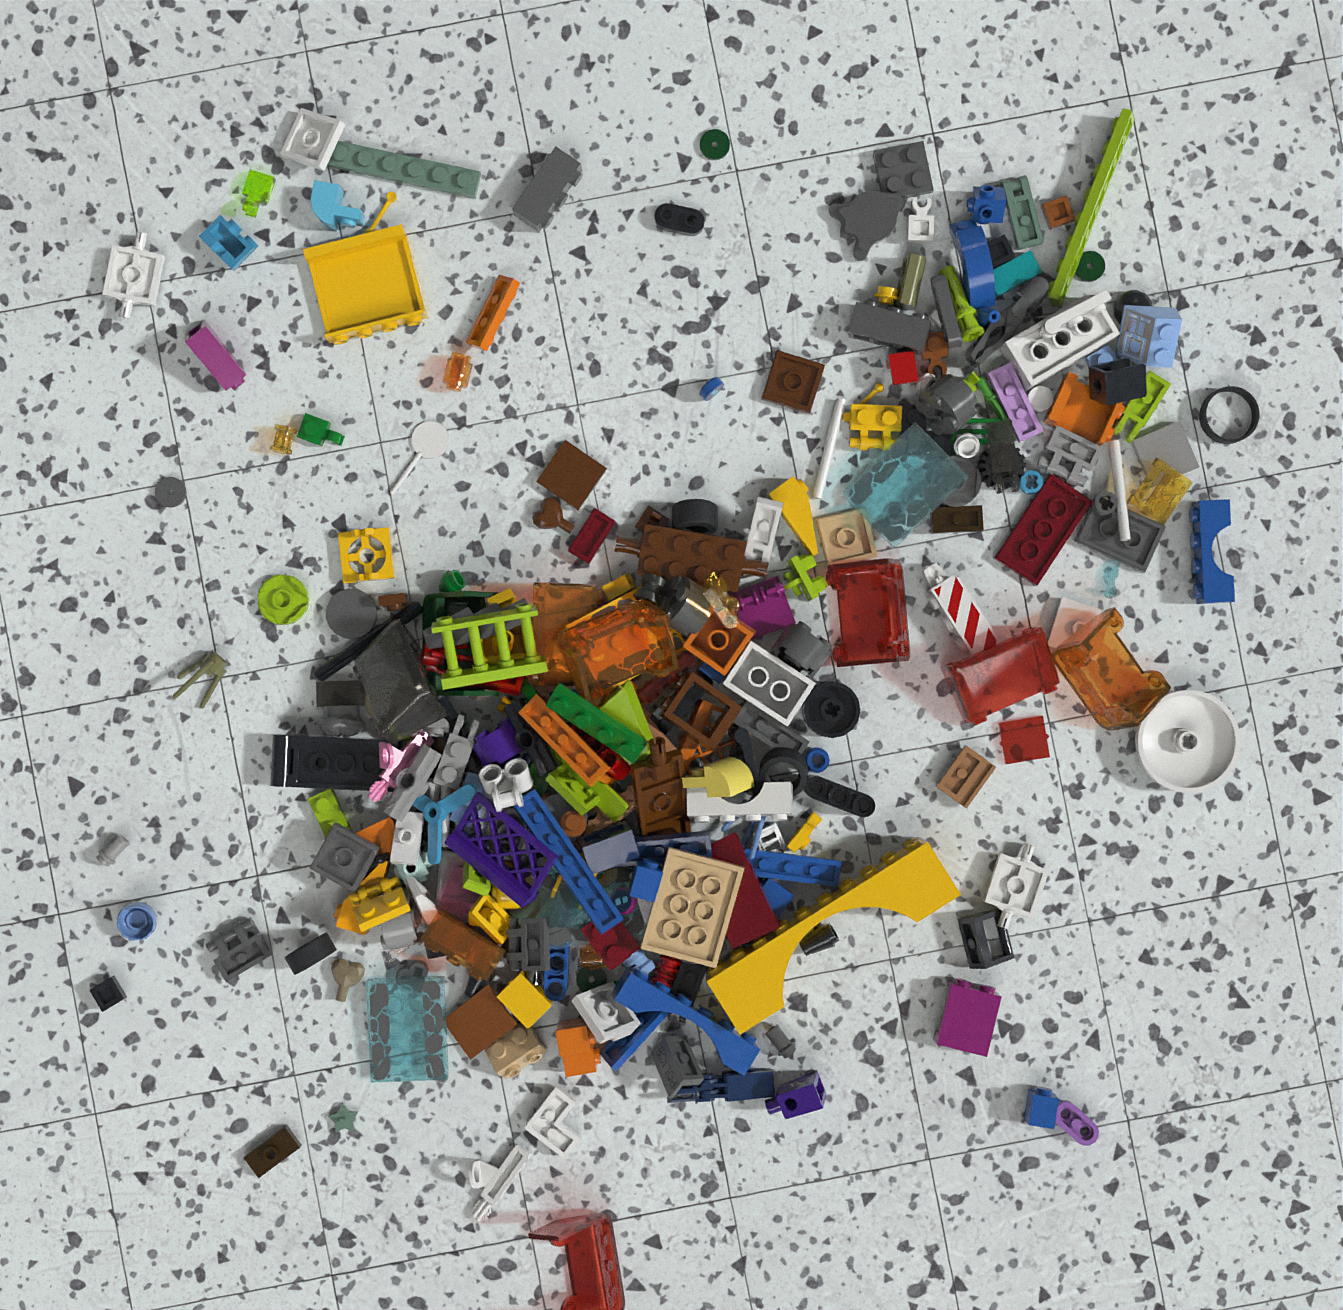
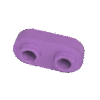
M1067 1100L1058 1102L1056 1123L1079 1144L1089 1146L1095 1143L1099 1136L1097 1125L1072 1102ZM1064 1109L1069 1111L1066 1117L1061 1116V1111ZM1086 1126L1088 1128L1087 1132L1080 1134V1129Z

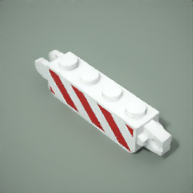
M937 563L927 567L922 571L930 588L927 590L930 595L927 599L933 609H939L943 615L941 621L948 631L952 630L957 637L954 641L962 653L966 651L971 659L968 662L971 669L976 675L980 673L981 676H988L991 682L998 688L1008 687L1011 678L1008 676V672L1003 665L1008 662L1009 654L961 579L957 576L948 577Z

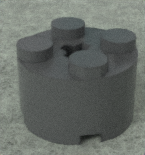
M945 374L920 395L919 401L916 402L917 410L926 417L930 423L931 430L937 435L942 433L954 434L978 412V409L975 410V405L978 402L974 392L963 380L960 379L957 382L951 379L954 376L951 374Z
M676 575L672 579L665 595L660 596L661 601L656 608L658 609L659 621L686 637L689 636L688 633L690 632L696 634L710 617L711 611L708 610L710 602L714 604V594L688 577Z
M799 621L798 624L790 623L771 649L773 652L775 650L780 652L777 657L800 673L802 670L807 672L806 677L812 679L831 655L829 650L832 645L824 638L819 637L818 639L811 634L812 629L804 622Z

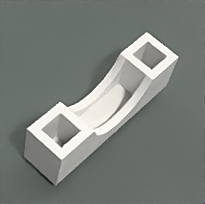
M765 782L760 793L753 800L743 804L729 803L721 797L707 798L706 787L687 788V816L694 818L696 823L710 822L709 818H720V822H734L735 817H746V821H761V816H771L773 821L787 820V816H793V785L791 782Z

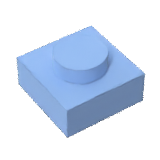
M1108 344L1084 360L1088 366L1115 361L1117 358Z

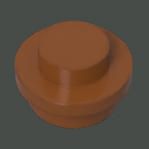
M568 811L562 816L560 827L567 836L577 837L585 831L586 819L577 811Z

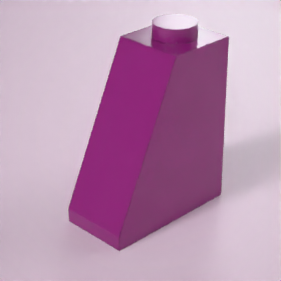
M203 320L185 334V343L225 391L230 388L235 390L245 382L243 379L246 376L245 370L206 320Z

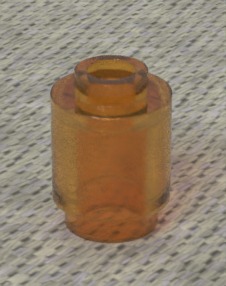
M455 352L451 353V358L447 359L442 381L444 384H447L446 389L455 392H461L462 388L467 389L473 365L471 364L470 356Z
M586 944V947L580 948L582 969L608 968L591 944Z

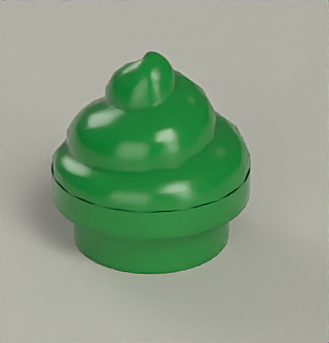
M448 570L442 574L438 588L442 593L462 591V588L465 587V581L457 570Z

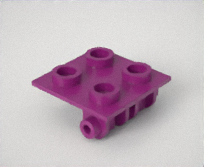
M779 576L731 593L740 620L756 630L751 640L785 628L790 623H796Z

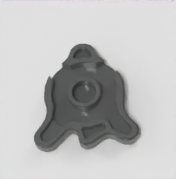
M866 191L856 196L849 203L832 204L829 207V214L832 218L840 221V235L842 238L854 237L856 239L853 256L857 261H864L874 244L885 240L892 234L897 223L899 211L903 208L904 202L898 194Z

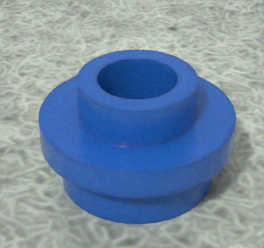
M811 748L804 756L808 770L813 773L823 772L829 765V755L822 748ZM815 755H819L821 758V762L818 765L812 763V757Z

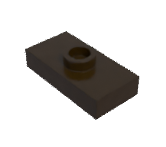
M982 505L930 508L931 534L984 531Z
M286 1125L249 1152L244 1159L259 1179L298 1150L302 1144L288 1125Z

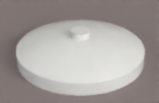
M1179 690L1159 697L1144 711L1136 729L1135 747L1141 766L1156 783L1177 792L1197 793L1215 787L1231 773L1240 753V731L1234 715L1219 699L1201 691Z

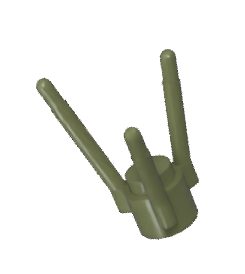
M213 650L209 654L205 653L201 659L177 675V679H182L199 666L201 668L173 694V698H178L204 673L210 677L215 674L216 676L199 706L203 709L220 679L227 672L224 669L227 662Z

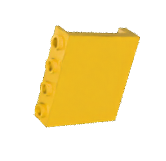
M402 224L303 249L305 260L309 264L326 331L324 336L329 343L334 345L344 344L349 341V338L356 336L359 339L373 336V332L380 330L392 332L398 329L397 326L403 324L408 326L419 325L423 319L428 318L406 230Z

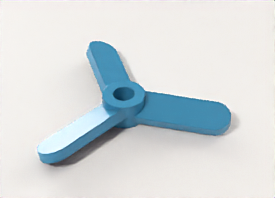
M471 783L465 784L438 802H434L426 795L417 797L412 804L423 813L425 820L428 821L427 859L430 864H439L441 861L442 822L449 813L473 799L474 795L478 793L475 785Z

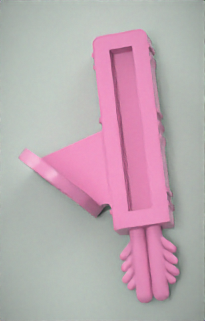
M417 732V735L412 736L401 751L392 747L390 743L379 742L380 768L384 769V771L379 775L382 780L375 781V784H372V787L369 788L370 793L368 797L372 798L373 802L382 800L385 794H388V787H396L395 780L397 774L402 769L408 768L422 743L430 747L434 742L433 738L426 732Z

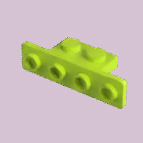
M551 747L561 766L552 771L545 780L581 816L597 806L614 823L617 822L629 807L628 804L609 785L599 780L592 787L589 786Z

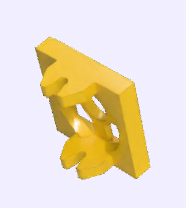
M389 527L354 529L350 532L338 533L343 584L395 578ZM361 537L362 547L357 553L348 554L351 544ZM369 537L377 539L383 545L384 550L376 551L372 548ZM364 549H371L374 553V559L370 563H364L360 559V553ZM385 558L382 568L373 573L372 565L377 559ZM358 561L364 565L365 574L354 571L349 562Z

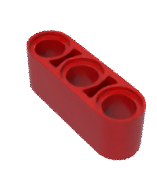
M572 726V729L610 767L606 772L615 780H622L629 774L630 765L618 753L577 726Z

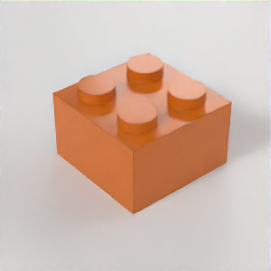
M714 602L708 608L711 614L705 625L696 634L691 633L682 647L725 676L752 639L756 630Z

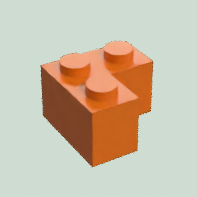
M581 1017L559 1021L555 1032L559 1055L563 1058L566 1077L597 1072V1064H601L599 1048L594 1049L596 1039L584 1019Z

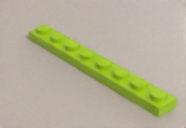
M1122 108L1120 116H1116L1111 128L1113 134L1111 139L1106 140L1102 150L1104 157L1101 164L1098 163L1094 169L1093 179L1095 180L1093 185L1088 187L1085 192L1084 202L1086 203L1083 211L1079 210L1075 219L1076 229L1074 234L1068 236L1065 246L1067 252L1065 257H1061L1057 264L1056 272L1058 275L1056 280L1051 281L1047 296H1049L1051 305L1054 307L1062 308L1133 126L1134 117L1132 110Z

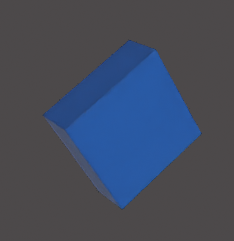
M705 662L699 668L701 672L718 684L725 678L723 674Z

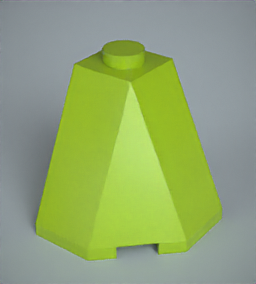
M630 680L624 682L623 686L619 685L598 704L597 708L647 741L653 738ZM648 743L637 760L642 761L649 756L650 749ZM622 757L629 765L633 764L624 757Z

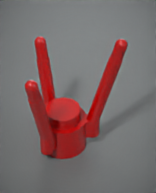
M466 643L455 646V649L468 648ZM424 644L420 663L426 665L425 670L433 671L440 675L446 673L445 670L437 667V665H442L444 659H446L445 650H441L444 647L428 649L426 644ZM456 654L458 661L474 662L473 657Z

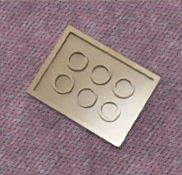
M668 846L662 867V879L655 903L652 902L640 948L716 968L744 867Z

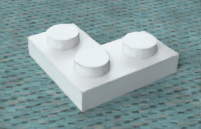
M556 1085L524 1128L565 1160L580 1141L581 1136L562 1122L576 1104V1100Z

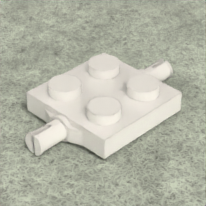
M139 231L136 232L134 246L122 247L112 245L102 293L105 297L122 301L119 317L130 319L133 304L155 306L165 256L162 254L152 253L144 249L148 234Z
M1025 843L1021 857H1011L1002 853L998 854L983 902L995 905L1002 911L997 926L1008 929L1012 915L1034 918L1049 870L1041 868L1030 861L1035 848L1033 845Z

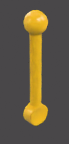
M394 192L387 193V201L370 228H367L364 233L374 231L390 204L396 202L397 196Z
M880 382L876 383L874 389L858 404H866L877 392L884 390V385ZM850 412L843 414V421H850Z

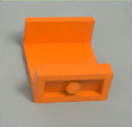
M1068 372L1063 376L1053 398V403L1048 409L1043 422L1053 427L1058 425L1099 446L1105 442L1108 443L1115 431L1112 425L1115 419L1121 417L1125 405H1122L1123 402L1106 406L1090 399L1089 386L1076 381L1078 375Z

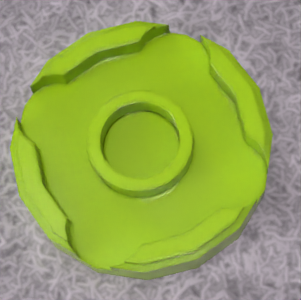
M285 574L272 576L259 589L258 608L262 615L272 623L280 625L294 624L308 610L310 602L308 590L303 582L294 576Z

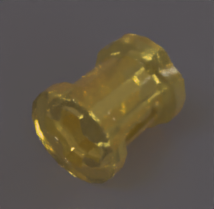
M275 424V438L269 450L292 455L291 445L297 430L292 427Z

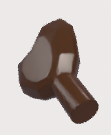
M551 497L543 499L541 510L535 512L532 517L534 525L541 529L559 527L570 534L575 525L563 518L560 504Z

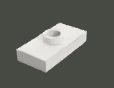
M408 812L402 822L396 820L390 857L392 864L417 866L424 824L423 813Z

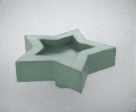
M342 1103L338 1112L328 1116L335 1123V1133L342 1129L354 1131L353 1119L358 1112L348 1110L344 1103Z

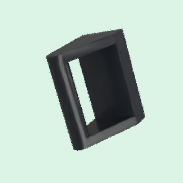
M998 908L957 919L970 969H987L1014 959L1008 930L997 926L1002 911ZM992 917L995 920L1003 952L1002 955L993 957L990 954L983 925L984 920Z

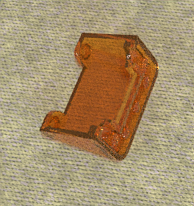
M534 582L533 605H537L538 616H533V634L537 653L540 656L546 655L548 672L532 674L533 686H558L559 683L564 686H594L564 626L596 610L597 605H602L603 593L602 589H598L597 584Z
M637 600L565 629L559 632L556 637L578 695L594 706L600 705L605 700V689L646 671L657 677H665L670 672L679 669L668 614L647 600Z
M1115 607L1101 612L1059 644L1051 653V659L1096 723L1108 731L1139 726L1171 689L1164 675L1159 671H1143L1117 633L1124 627V620Z

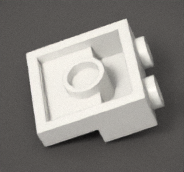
M613 981L578 994L572 1000V1003L599 1044L610 1039L614 1042L632 1034L641 1024L632 1010L613 999L611 995L615 987Z

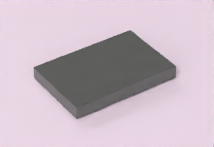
M1099 499V503L1102 504L1101 509L1110 508L1111 504L1107 503V499ZM1091 504L1074 542L1145 573L1166 526L1127 509L1130 540L1120 541L1117 509L1108 515H1098L1092 509Z

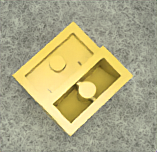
M726 757L714 763L704 765V768L693 769L690 775L682 777L683 788L706 787L707 798L731 797L754 787L753 776L747 765L733 757Z

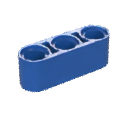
M556 923L552 925L550 928L560 927L559 930H562L563 927H566V925ZM570 938L565 943L553 946L549 942L550 959L553 956H560L564 960L562 967L555 968L550 963V970L544 971V994L551 1001L563 999L568 989ZM559 982L563 986V991L557 994L553 993L549 989V984Z

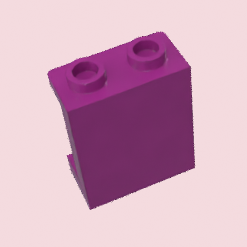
M956 978L955 982L948 980L947 986L949 988L939 1030H935L933 1040L940 1046L987 1057L1002 996L995 992L996 988L981 984L980 988L970 986L971 982L964 979Z

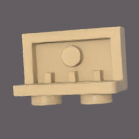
M519 1023L505 1033L503 1037L501 1036L489 1045L485 1052L495 1072L504 1079L518 1075L526 1065L539 1061L542 1055L547 1052V1049L539 1041L532 1026L526 1028L522 1023Z

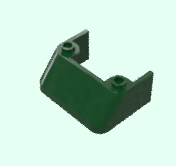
M456 591L427 594L422 605V631L431 627L437 618L452 616L469 607L473 614L486 608L485 599L499 592ZM422 633V648H423L424 644H426V643H425L424 636H423V633ZM470 642L466 643L468 644L466 649H455L457 655L473 657ZM444 659L443 664L437 665V667L446 671L448 669L447 660ZM458 661V667H461L462 670L472 668L473 662ZM422 664V687L427 696H499V691H485V689L478 687L469 688L462 686L443 690L442 675L425 670L426 665Z

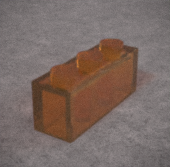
M441 909L437 912L421 938L425 942L424 946L435 953L438 951L442 952L447 956L446 960L457 967L461 964L469 970L468 974L479 981L482 978L486 981L489 979L506 952L500 946Z

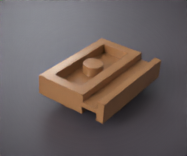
M964 745L935 787L964 808H968L996 766L967 745Z

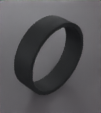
M1235 386L1223 387L1211 393L1203 401L1199 412V421L1204 433L1213 441L1221 444L1237 443L1250 436L1256 429L1260 417L1259 406L1255 398L1245 389ZM1217 393H1236L1242 396L1249 404L1252 413L1251 425L1242 437L1226 439L1217 435L1210 428L1206 412L1210 400Z

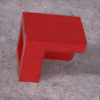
M914 351L889 354L885 360L886 367L891 372L892 384L910 383V386L916 385L919 380Z

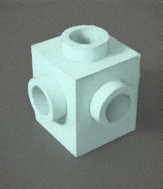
M423 849L419 850L418 863L414 872L410 871L408 865L395 864L396 866L393 867L399 881L403 880L405 885L408 884L406 878L409 876H413L422 883L428 879L426 875L433 871L431 868L432 864L427 859V852H424Z

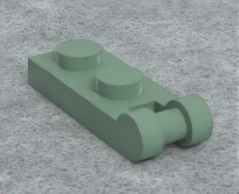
M1020 176L1015 181H1010L1009 179L1000 181V187H1004L1006 208L1017 250L1042 245L1044 241L1027 176ZM1019 190L1021 196L1014 197L1013 191Z

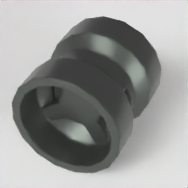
M645 573L641 580L643 586L637 590L634 598L645 606L657 608L661 601L660 593L665 591L668 583L665 579L655 574Z

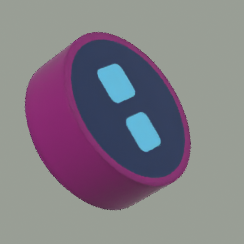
M618 888L612 894L611 901L620 914L627 915L635 910L637 898L629 896L628 888Z

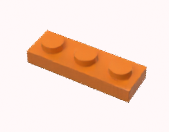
M498 275L465 343L480 350H488L494 341V336L500 324L505 318L511 301L516 296L520 282L511 277Z

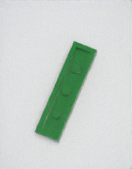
M561 683L556 687L545 705L633 764L648 743L646 739Z

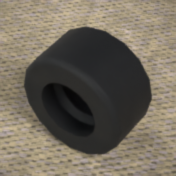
M704 499L679 501L672 507V528L713 534L718 529V507L715 503Z

